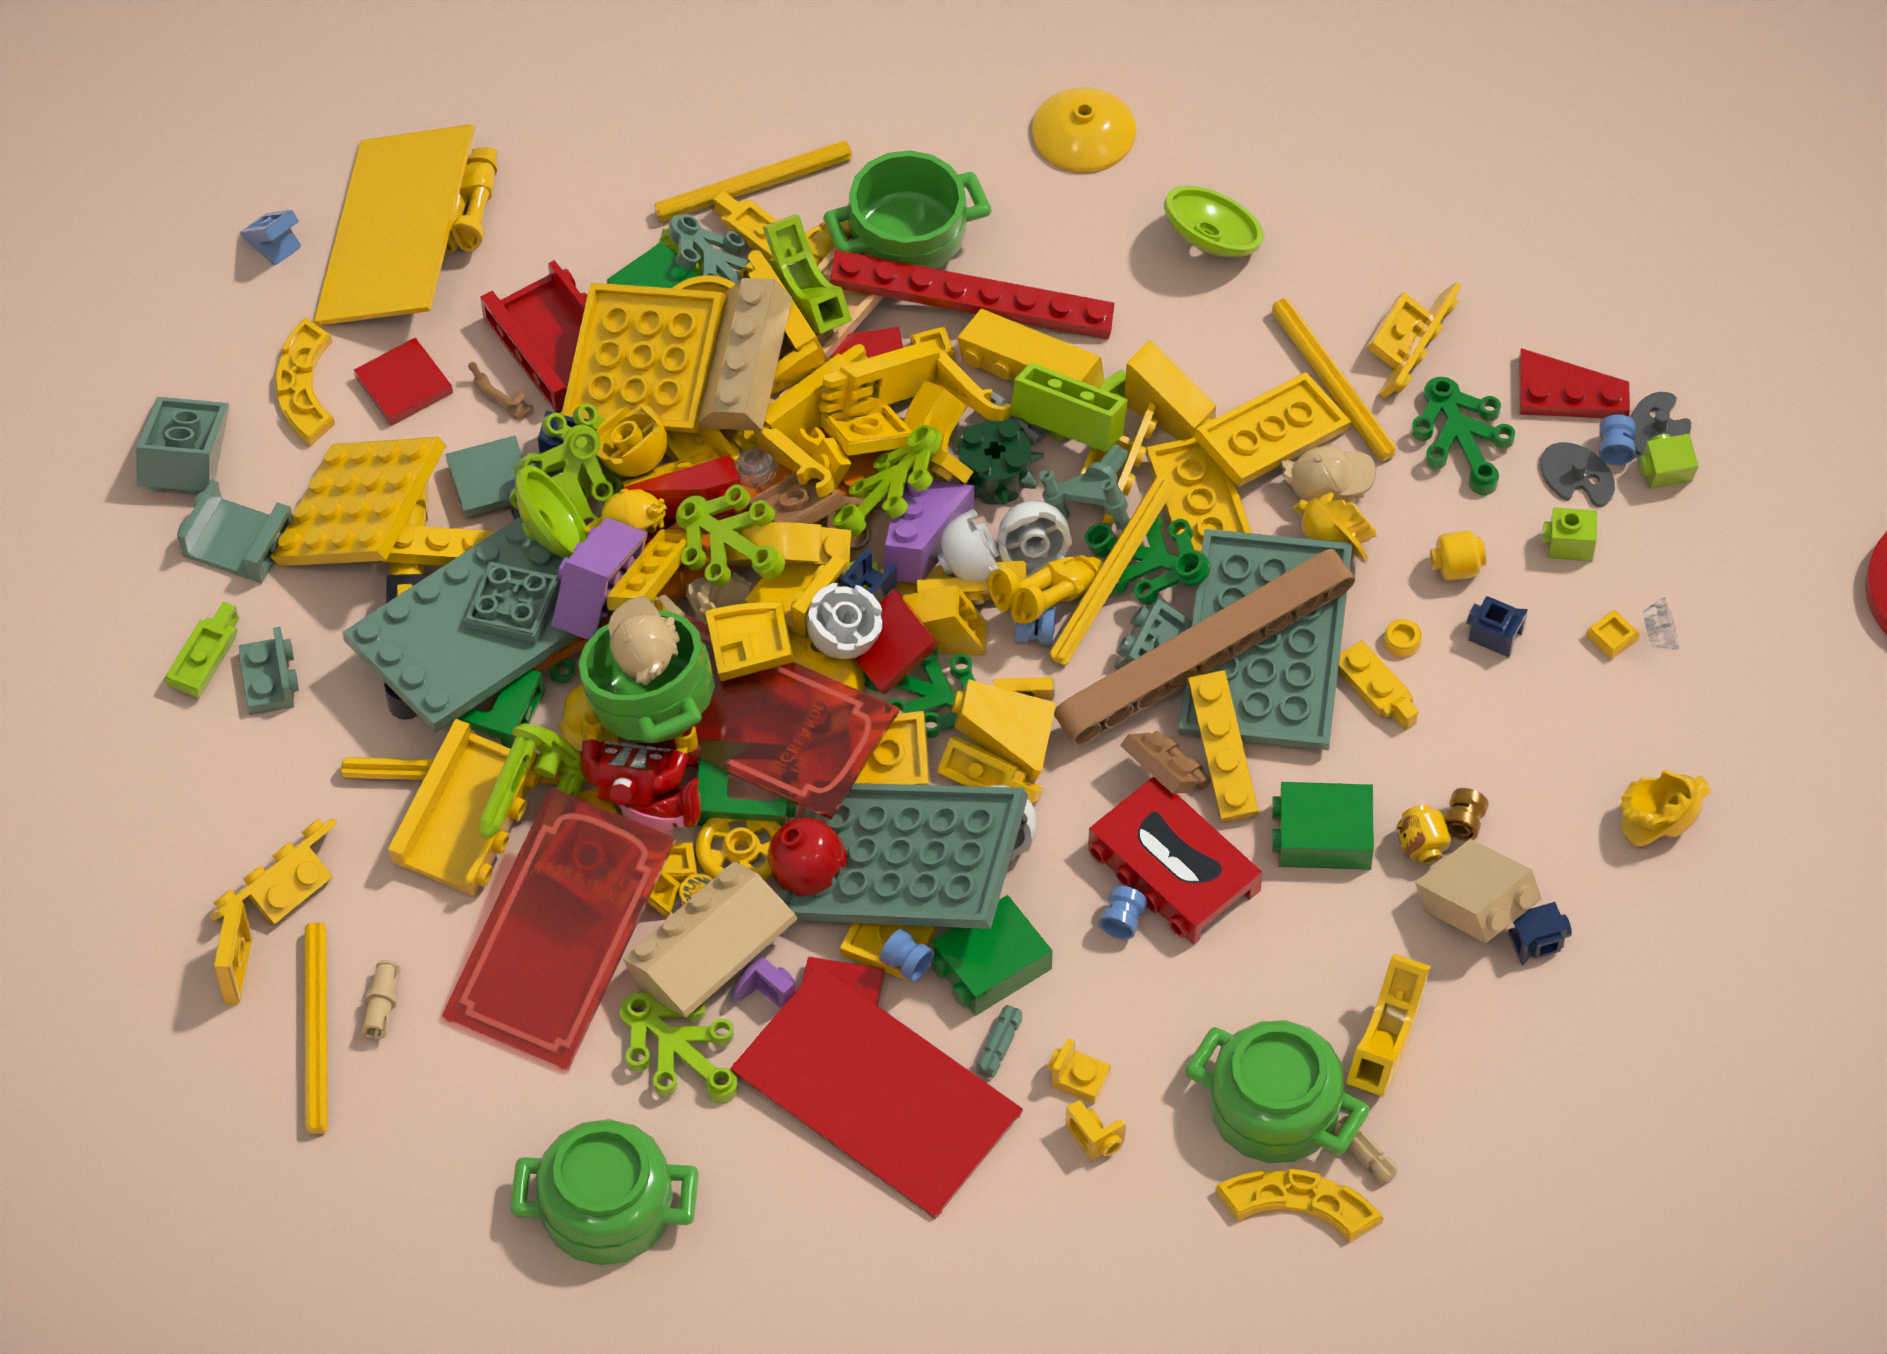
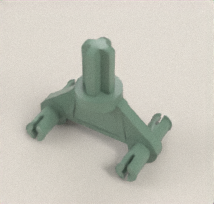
M1114 444L1100 462H1093L1085 473L1061 483H1057L1052 470L1043 471L1039 475V479L1044 488L1042 496L1045 503L1056 507L1065 519L1070 516L1065 500L1104 506L1108 515L1113 516L1116 528L1124 530L1130 520L1126 512L1128 503L1117 485L1118 477L1116 473L1128 458L1127 450L1122 449L1118 444Z

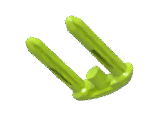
M520 724L512 730L516 738L479 820V834L483 838L489 839L500 831L535 748L538 749L540 755L533 770L539 775L550 779L555 778L557 771H560L562 777L527 855V862L543 826L546 825L553 828L558 818L569 815L582 783H588V781L581 774V754L567 740L543 727ZM567 820L561 823L556 836L546 832L528 870L529 873L536 869L535 865L563 830Z

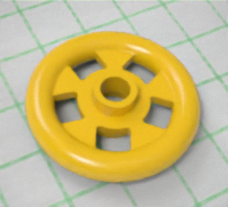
M711 818L702 826L696 840L698 862L704 872L712 879L720 874L724 869L722 867L724 861L728 860L731 863L735 861L758 873L766 881L773 876L768 861L766 860L758 868H754L750 863L756 860L759 855L768 859L770 841L760 844L756 834L765 830L772 839L774 833L781 825L775 821ZM746 822L747 828H736L730 831L729 824ZM713 838L724 839L721 851L711 850ZM739 846H745L748 848L743 851L735 850Z

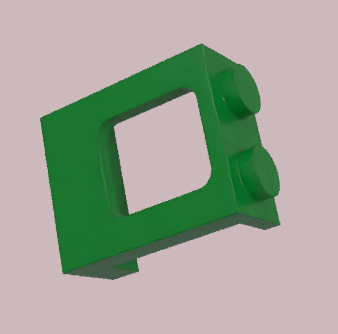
M530 669L502 688L491 711L482 712L472 708L457 719L468 723L470 729L500 738L502 746L511 749L516 738L512 733L513 728L520 724L531 723L543 697L545 687L542 673Z
M702 741L698 771L701 815L697 826H703L711 818L779 822L781 826L788 823L789 818H796L797 795H791L790 792L781 789L780 797L776 801L732 799L727 795L730 766L727 764L730 761L778 762L788 766L786 769L783 767V770L787 772L785 774L782 773L781 783L792 787V783H799L800 779L798 778L800 775L791 772V770L793 769L800 773V769L795 766L801 767L798 765L801 762L793 760L789 764L781 762L783 754L790 755L789 757L784 756V761L788 762L794 758V754L787 751L790 746Z

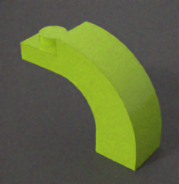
M793 214L763 226L773 257L769 259L772 269L813 332L821 334L851 322L852 318L842 288L829 283L821 273L811 252L800 216Z

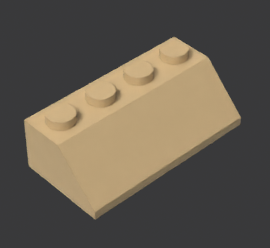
M742 278L725 293L727 299L697 422L700 429L763 430L792 297L775 279Z
M734 861L724 868L702 890L695 893L687 903L672 916L668 917L656 930L639 942L622 959L640 992L651 995L657 1002L686 1018L797 920V917L758 873Z

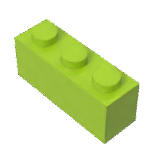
M1031 362L1014 379L1010 415L1022 419L1028 424L1053 431L1059 436L1068 437L1086 444L1093 449L1107 452L1123 435L1128 399Z

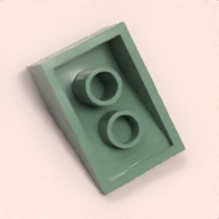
M157 397L136 447L137 486L149 487L152 490L158 491L165 489L184 490L191 494L204 492L210 481L215 479L229 403Z

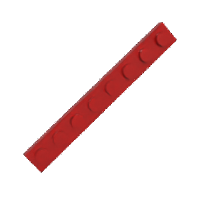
M839 250L834 252L829 283L839 286L843 290L977 314L980 309H984L1014 322L1109 339L1111 334L1114 302Z

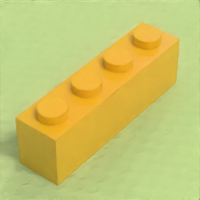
M980 309L958 336L962 361L971 367L981 368L993 373L1003 380L1014 382V379L1032 362L1097 388L1105 381L1101 356L984 309Z

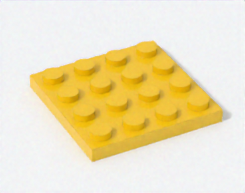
M590 282L561 415L573 417L575 408L583 404H591L597 409L598 416L606 419L620 408L628 406L632 411L641 409L638 404H645L654 410L666 431L699 433L700 426L697 422L727 296L723 292ZM582 410V418L589 419L588 412Z
M438 436L332 444L326 451L315 476L310 480L309 487L300 504L295 508L291 524L286 527L284 533L279 537V545L275 552L272 553L271 558L278 566L386 561L446 445Z

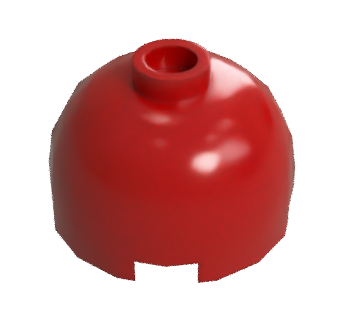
M804 817L793 819L782 825L774 833L769 843L767 861L774 879L781 888L793 891L797 896L804 897L816 895L832 885L830 880L837 874L840 866L843 870L846 866L847 851L839 835L825 822Z

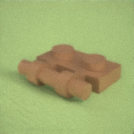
M1158 730L1152 734L1148 732L1128 734L1120 745L1172 794L1191 793L1195 786L1202 790L1211 781V778L1202 771L1203 766L1196 759H1189L1179 750L1180 746L1173 738H1166Z

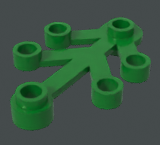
M1432 378L1426 383L1424 388V398L1428 404L1422 416H1418L1413 420L1412 436L1420 441L1430 439L1433 435L1434 422L1441 411H1443L1447 422L1436 444H1432L1427 448L1426 464L1434 469L1444 467L1447 463L1448 451L1456 438L1471 467L1469 476L1470 489L1479 495L1493 493L1498 486L1499 472L1493 464L1485 462L1472 435L1491 441L1498 448L1507 449L1514 443L1515 430L1508 424H1499L1493 427L1464 416L1458 407L1479 413V416L1486 421H1493L1500 415L1501 402L1493 396L1478 399L1462 393L1458 384L1450 378ZM1490 406L1493 407L1495 410L1489 411L1486 410L1484 407ZM1425 426L1428 430H1419L1417 427ZM1506 434L1509 438H1501L1498 435ZM1439 454L1442 456V458L1436 459L1433 458L1431 455Z
M1158 514L1146 534L1150 548L1143 545L1138 547L1132 559L1140 562L1126 567L1119 579L1120 581L1115 585L1110 594L1120 595L1124 593L1128 588L1129 582L1161 568L1170 571L1152 580L1143 579L1135 584L1133 593L1141 604L1149 605L1153 603L1160 591L1178 583L1184 586H1195L1202 583L1210 573L1211 564L1203 553L1194 550L1191 541L1193 529L1188 521L1177 519L1169 525L1168 533L1173 541L1177 543L1180 554L1175 556L1167 551L1161 533L1163 520ZM1106 523L1092 525L1084 536L1085 543L1091 552L1100 556L1109 555L1118 540L1111 527ZM1185 529L1181 534H1177L1179 530ZM1150 589L1147 594L1142 595L1145 590Z
M938 647L931 652L933 655L926 657L919 663V665L924 667L931 683L906 675L894 686L922 698L907 703L900 699H893L885 706V715H890V712L895 709L901 710L902 713L923 711L926 723L934 722L937 724L934 728L926 727L927 738H935L942 731L954 728L957 716L956 713L952 712L943 716L935 712H929L944 706L952 708L955 692L951 691L938 662ZM966 654L954 655L950 660V673L954 678L959 679L962 689H964L968 680L975 681L972 674V659ZM965 664L967 667L965 669H957L955 666ZM863 670L864 685L872 691H879Z

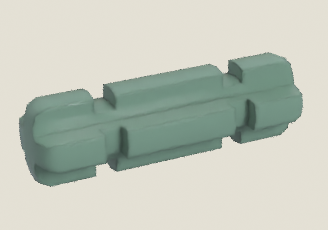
M1006 1005L1002 1008L998 1017L999 1021L995 1023L984 1046L985 1051L980 1054L977 1060L976 1071L987 1077H994L1000 1067L999 1063L1004 1059L1015 1036L1014 1031L1018 1029L1022 1021V1011L1011 1005Z

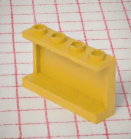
M455 719L388 848L392 863L475 897L480 886L486 887L489 883L494 869L492 863L497 853L502 854L505 851L510 839L508 831L513 821L518 822L523 816L527 805L525 798L530 788L535 789L542 776L533 770L539 757L538 753L534 752L500 831L492 838L485 839L479 834V820L511 749L471 733L468 723Z

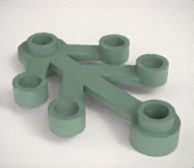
M675 215L669 222L670 229L668 233L670 238L679 245V253L675 258L678 266L685 270H693L700 255L693 249L694 246L701 254V276H722L735 284L742 279L733 270L740 271L742 267L750 262L749 259L746 260L734 256L740 253L745 244V239L742 235L735 231H728L723 236L703 229L698 220L690 215ZM710 244L721 247L726 252L715 249Z

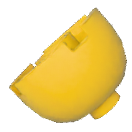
M638 404L641 409L632 411L628 406L620 408L609 415L596 431L600 438V449L596 456L608 470L617 475L636 477L645 474L658 465L667 450L666 430L654 410L645 404Z

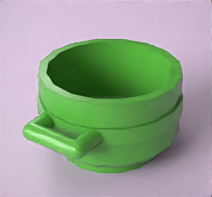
M909 150L886 153L869 161L854 177L849 192L848 206L825 212L823 220L836 249L839 251L855 254L864 252L871 257L936 269L947 264L960 250L967 222L987 217L992 210L975 173L966 172L958 175L951 165L936 156ZM964 187L967 188L975 206L967 208ZM848 220L852 240L848 241L840 222Z
M658 610L661 617L674 618L675 631L679 636V642L676 643L678 655L676 657L671 656L665 670L654 680H651L648 685L636 683V679L629 677L621 670L610 649L609 623L598 629L585 644L579 660L581 680L588 705L593 710L596 720L607 732L639 743H659L679 736L701 721V714L708 707L715 688L709 655L696 627L686 617L670 611Z
M1287 1020L1259 1021L1237 1031L1234 1035L1220 1028L1213 1027L1208 1031L1184 1070L1185 1075L1189 1079L1210 1089L1212 1120L1223 1139L1242 1155L1266 1163L1295 1162L1317 1152L1321 1147L1334 1154L1342 1155L1348 1149L1370 1112L1369 1106L1365 1102L1344 1092L1342 1064L1330 1043L1310 1027ZM1219 1045L1221 1048L1213 1072L1204 1069ZM1341 1109L1349 1112L1350 1115L1338 1135L1334 1136V1127L1338 1121Z
M611 1119L583 1122L560 1134L544 1152L542 1158L522 1157L516 1161L510 1212L516 1217L542 1218L543 1225L555 1245L576 1260L597 1265L627 1262L648 1251L665 1232L667 1224L689 1225L693 1222L699 1173L695 1166L667 1164L666 1158L654 1138L633 1124ZM530 1174H537L536 1190L538 1202L527 1201ZM671 1181H682L679 1209L672 1208L673 1194Z

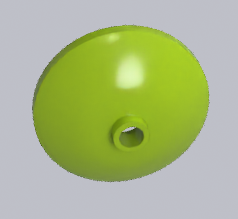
M1179 186L1170 190L1165 198L1164 211L1171 226L1187 243L1202 252L1216 256L1241 257L1256 252L1263 241V230L1257 219L1242 205L1221 193L1198 186Z
M527 465L520 469L516 476L515 493L517 508L523 521L522 528L525 534L532 541H537L547 551L563 559L565 557L570 558L576 545L579 542L583 543L588 536L584 531L586 525L581 515L561 487L545 472L532 465Z

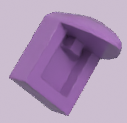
M759 957L740 976L733 990L732 998L734 1000L742 999L758 989L778 1007L782 1008L795 993V981L784 968L779 967L777 969L765 958Z

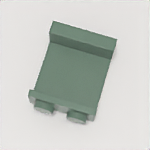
M211 480L206 490L198 494L194 503V510L188 520H183L179 526L177 539L180 542L183 557L262 584L275 562L271 555L279 545V537L293 520L291 507L277 502L270 515L222 499L218 482Z

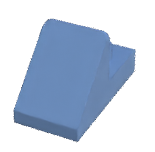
M292 210L266 213L240 231L242 237L274 265L280 263L301 247L300 242L290 229L299 222Z

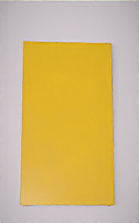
M473 124L360 141L314 323L317 326L431 311L475 131Z

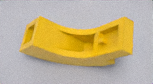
M925 380L908 408L904 423L912 432L925 424L930 425L931 428H937L941 432L940 448L930 457L927 471L933 477V481L950 482L954 478L966 484L973 471L948 453V442L954 427L968 406L943 387Z
M770 522L765 526L755 525L736 531L759 547H774L784 556L785 564L821 566L826 565L834 555H837L846 560L847 568L849 567L851 530L825 528L818 524ZM726 544L727 565L752 567V561Z
M1397 954L1392 955L1371 1021L1363 1039L1356 1048L1346 1084L1382 1097L1385 1095L1397 1071L1414 1027L1431 966Z

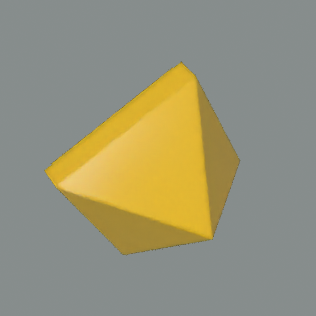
M652 864L651 869L653 871L641 894V898L663 916L668 917L681 884L660 866Z

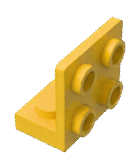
M834 555L826 565L821 566L785 564L783 571L776 578L765 579L762 577L746 596L745 601L746 603L781 602L785 609L788 629L806 638L809 635L806 626L807 616L813 597L820 589L832 583H838L837 587H840V579L847 571V561Z

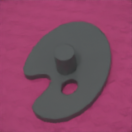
M1669 392L1651 393L1644 397L1634 409L1631 418L1636 423V435L1633 441L1636 444V453L1638 455L1642 454L1646 442L1657 435L1669 434L1672 437L1690 434V419L1673 420L1670 418V412L1674 408L1677 399L1674 394ZM1651 411H1657L1655 418L1650 416L1649 413Z
M1559 442L1550 445L1542 453L1540 466L1543 478L1548 486L1563 500H1570L1576 489H1583L1596 507H1603L1612 500L1615 492L1613 474L1606 463L1594 452L1577 444ZM1589 478H1597L1599 483L1592 484L1589 481Z

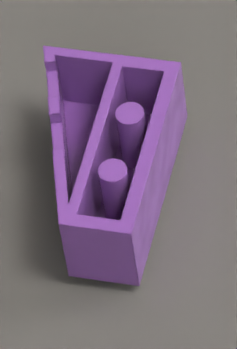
M906 477L902 498L908 503V508L900 517L891 519L884 553V569L890 562L896 565L898 582L917 584V580H924L939 562L938 555L942 554L943 551L941 546L943 531L952 520L973 509L974 485L932 481L926 490L916 492L908 483V477Z
M608 517L597 528L593 527L587 539L583 543L579 542L570 558L565 557L559 567L557 577L562 581L552 627L590 640L597 631L600 616L608 618L612 611L608 610L606 596L643 552L648 532Z

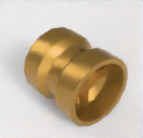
M1458 788L1453 791L1449 802L1451 810H1448L1444 815L1450 836L1462 841L1474 840L1477 838L1481 828L1479 819L1485 816L1489 802L1483 794L1476 790Z

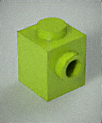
M1669 434L1657 435L1646 442L1642 454L1638 457L1640 473L1642 477L1647 476L1650 489L1690 482L1693 480L1699 467L1690 434L1672 437Z
M1553 507L1551 521H1544L1542 531V543L1549 544L1548 558L1593 561L1597 539V511Z

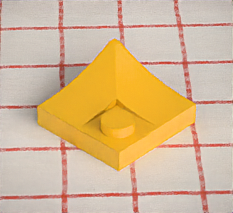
M781 602L745 603L705 611L721 681L794 662L785 609Z

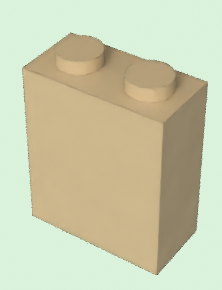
M1472 839L1465 842L1415 882L1425 912L1484 943H1488L1542 899L1532 869Z

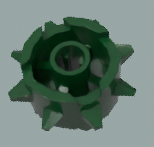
M1012 420L986 421L968 426L963 432L962 438H954L952 440V445L959 452V461L973 471L966 485H974V498H982L985 504L1005 505L1016 500L1019 497V492L1024 488L1036 489L1038 486V482L1031 474V464L1044 458V453L1031 452V444L1024 433L1025 429L1021 428L1018 423Z

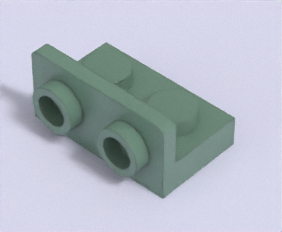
M1159 598L1147 607L1142 605L1131 619L1130 624L1134 627L1130 635H1125L1116 648V653L1119 656L1114 667L1120 669L1192 627L1193 621Z
M281 627L273 628L274 639L238 645L250 715L294 707L292 692H298L299 687L295 669L288 670L287 663L294 660L291 639L283 640Z

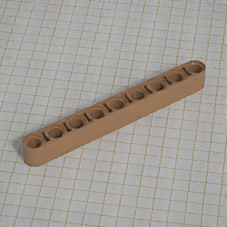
M1334 549L1325 550L1067 698L1056 707L1054 717L1075 746L1083 745L1189 684L1188 678L1207 674L1340 597L1354 585L1356 579Z

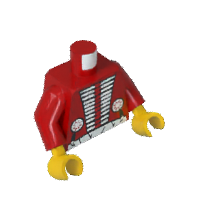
M585 712L582 716L581 724L582 735L586 738V740L582 741L581 774L591 786L598 787L597 798L600 800L611 801L618 805H652L661 795L675 791L681 785L689 760L687 753L695 750L698 746L696 729L693 726L690 735L682 737V733L674 738L675 751L672 749L604 740L599 742L598 739L603 736L604 728L600 723L596 725L587 723V712Z

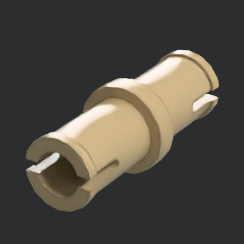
M381 960L376 963L372 989H369L366 993L365 1002L368 1006L361 1032L371 1039H382L386 1036L390 1011L396 1007L397 996L395 995V989L401 967L391 960Z

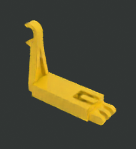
M751 251L748 259L754 271L748 274L749 277L775 279L785 289L761 251ZM793 300L791 301L784 336L793 348V351L778 361L771 395L799 383L828 360L817 336Z
M924 341L841 366L839 371L824 375L822 384L825 387L821 389L822 400L819 403V410L824 413H831L841 409L848 416H853L886 404L889 405L915 397L925 380L943 387L964 404L969 405L991 421L1008 420L1012 405L1005 403L998 406L991 403L992 389L982 390L943 350L936 345L930 346Z
M861 344L854 345L842 355L838 353L769 404L763 430H753L760 452L796 472L799 485L807 484L812 478L821 480L816 483V491L819 498L829 495L834 490L835 483L829 469L798 447L793 439L800 428H803L808 436L814 428H821L820 413L823 412L819 410V403L822 400L821 389L825 387L822 384L823 376L839 371L841 366L867 359L865 347Z

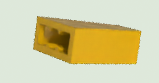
M1148 340L1126 363L1125 398L1128 399L1127 407L1143 416L1148 404H1155L1156 408L1152 418L1158 420L1156 426L1178 440L1192 438L1197 427L1216 418V404L1153 342Z
M958 585L903 595V598L940 643L938 654L978 656L986 654L988 623Z
M968 680L963 691L957 690L951 708V712L957 714L954 727L982 749L1020 766V769L1028 772L1025 779L1036 782L1042 772L1056 703Z

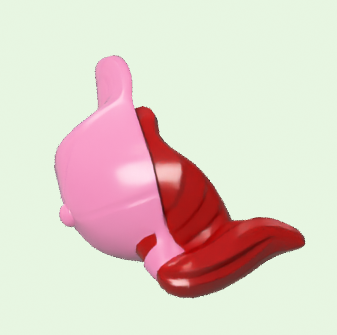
M694 778L685 785L683 791L676 789L661 795L649 806L619 805L627 828L632 832L656 839L657 837L669 834L675 827H694L701 815L699 779Z

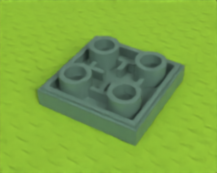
M515 435L445 454L465 518L512 506L509 502L508 493L515 488V464L523 458Z
M489 561L464 619L465 627L536 644L559 591L561 580L555 575Z

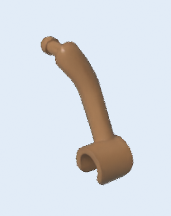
M475 362L468 364L469 370L475 376L473 381L479 390L486 396L504 405L513 418L520 420L533 408L532 404H527L523 400L526 397L523 391H519L511 398L494 388L487 375L479 371Z

